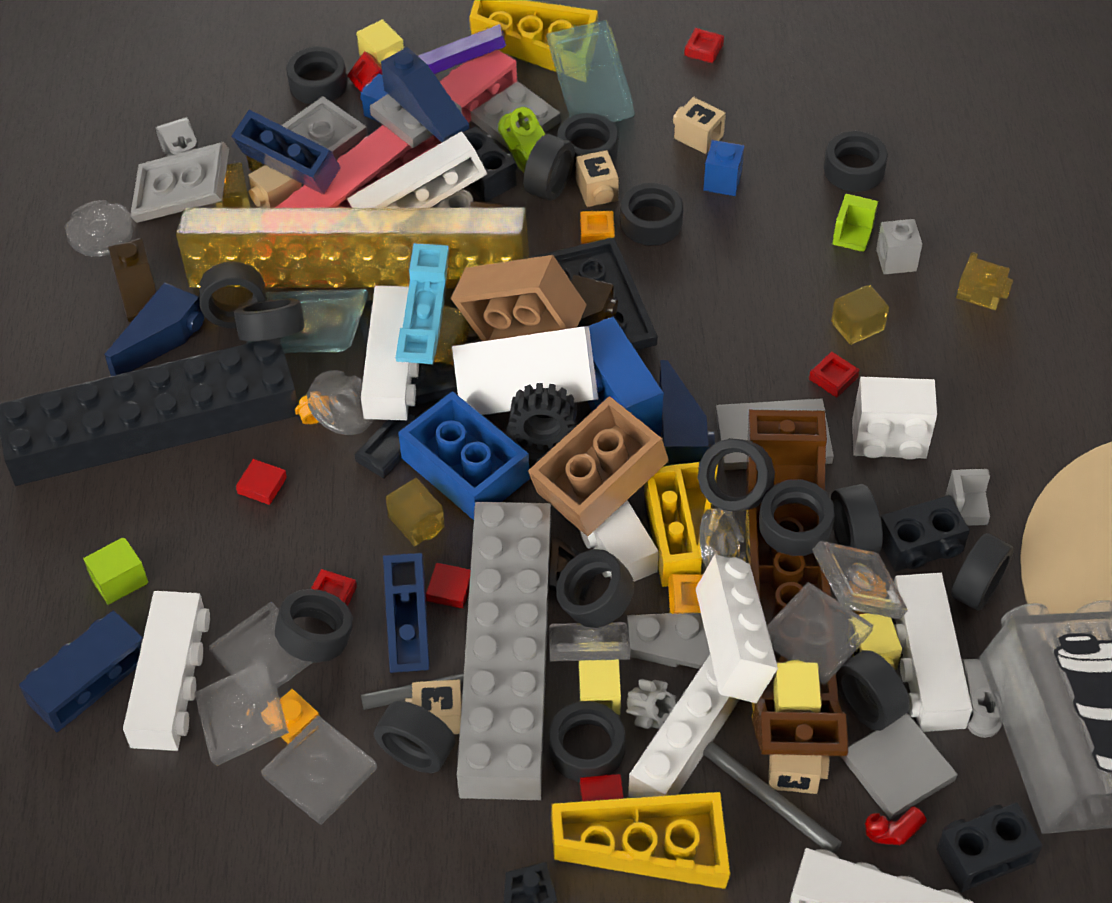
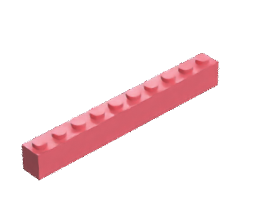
M496 50L463 63L458 68L452 70L440 83L451 99L461 106L462 114L469 123L471 121V111L517 82L516 60ZM382 125L337 159L341 169L324 195L304 185L261 218L266 242L294 261L310 248V232L329 233L355 213L347 198L442 142L433 135L412 148Z

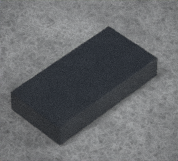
M408 412L407 420H387L355 453L356 462L380 477L385 478L402 460L398 432L418 417Z

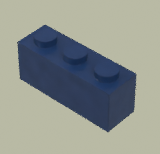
M248 110L231 136L243 154L323 195L341 169L331 150L251 110Z
M113 610L104 618L93 622L89 629L75 641L64 645L57 655L43 666L32 670L25 680L19 684V687L28 705L57 733L137 668L143 637Z

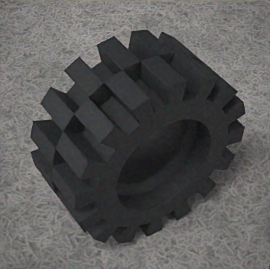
M537 383L536 389H533L531 384L526 385L524 391L519 389L516 392V396H513L511 400L509 418L511 435L515 434V440L518 442L525 439L524 446L529 448L534 443L537 444V449L543 450V445H548L549 450L552 449L556 443H559L576 427L577 403H574L573 395H567V390L562 387L559 391H556V385L551 383L549 388H543V383ZM534 415H548L552 418H538Z

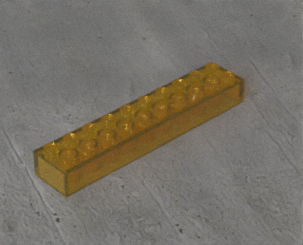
M185 208L176 232L189 287H199V282L204 273L214 265L223 262H241L252 266L261 274L265 282V288L409 287V269L413 243L449 245L446 288H456L467 267L530 258L525 208ZM227 285V286H224V287H233V288H245V287H242V286H239V285Z

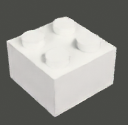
M860 377L852 419L853 456L926 459L937 418L935 380Z

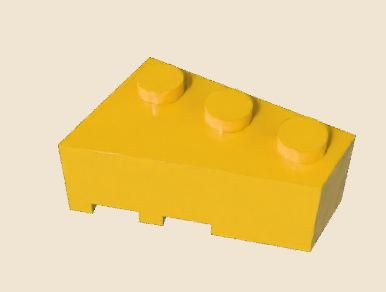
M700 462L663 466L644 484V498L653 543L659 551L658 569L662 587L668 586V577L673 574L701 575L713 504L707 500L700 489L698 481ZM718 465L716 466V469H715V480H716V484H717Z

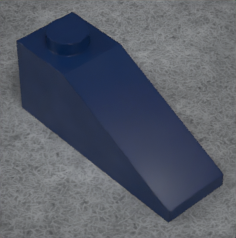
M406 47L381 61L384 91L441 142L446 141L461 131L464 132L469 129V123L432 70L412 50Z
M164 283L104 354L111 376L131 372L186 343L190 336L201 328L204 321L199 297Z
M660 360L659 387L664 393L661 435L669 460L664 466L700 462L705 452L715 444L714 431L707 430V416L669 361Z
M422 553L383 555L390 673L429 670L424 556Z

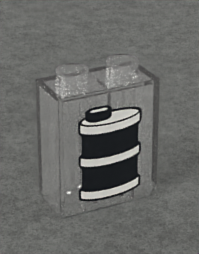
M1096 601L1079 608L1074 613L1049 614L1048 608L1039 603L1019 606L1002 617L1001 631L979 658L1042 834L1112 828V601Z

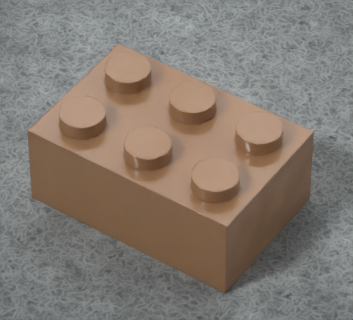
M553 255L467 267L451 297V300L482 342L577 328L587 306Z
M609 396L532 466L528 473L537 493L548 503H551L557 511L588 537L669 460L662 438Z

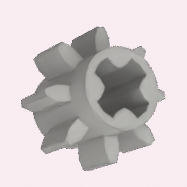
M640 679L639 687L628 692V709L626 712L637 716L635 720L636 726L660 729L676 706V695L666 692L667 682Z

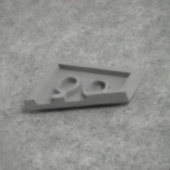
M701 613L627 615L630 657L672 667L684 665L701 669L710 655Z

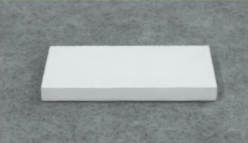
M589 326L452 346L458 396L481 415L510 411L512 397L516 396V392L519 389L524 391L525 386L531 384L533 389H536L537 383H543V388H549L550 383L555 384L556 391H559L562 387L567 390V395L572 394L574 402L598 399Z

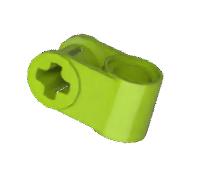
M519 107L500 118L498 130L515 159L518 168L525 172L526 163L533 147L546 134L534 112L527 107ZM515 122H518L520 127H517Z

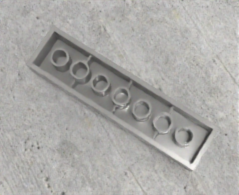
M475 502L457 768L459 798L541 800L551 549V503Z

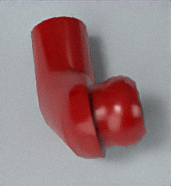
M911 807L897 821H889L885 816L874 813L865 820L866 835L877 844L903 845L927 822V819L923 812L916 807Z

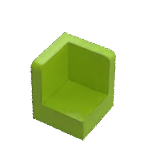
M845 194L836 220L832 244L864 252L875 223L878 201Z
M120 538L83 558L91 580L107 605L148 583L142 562L126 538Z

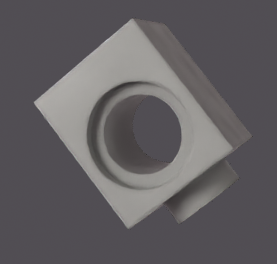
M915 219L881 222L876 251L883 275L917 271L922 241Z

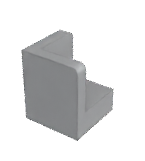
M988 469L952 470L945 496H951L967 526L988 525L990 519L986 489L990 479Z

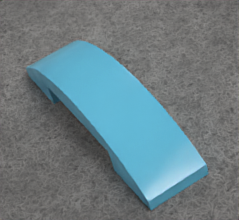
M413 243L409 269L410 283L403 328H400L396 362L433 364L443 315L449 245Z

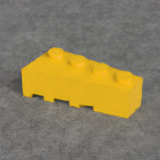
M474 0L470 13L471 35L500 24L506 46L498 49L499 51L586 83L598 38L597 10L527 0Z
M720 792L552 804L551 821L554 860L726 889L730 870Z

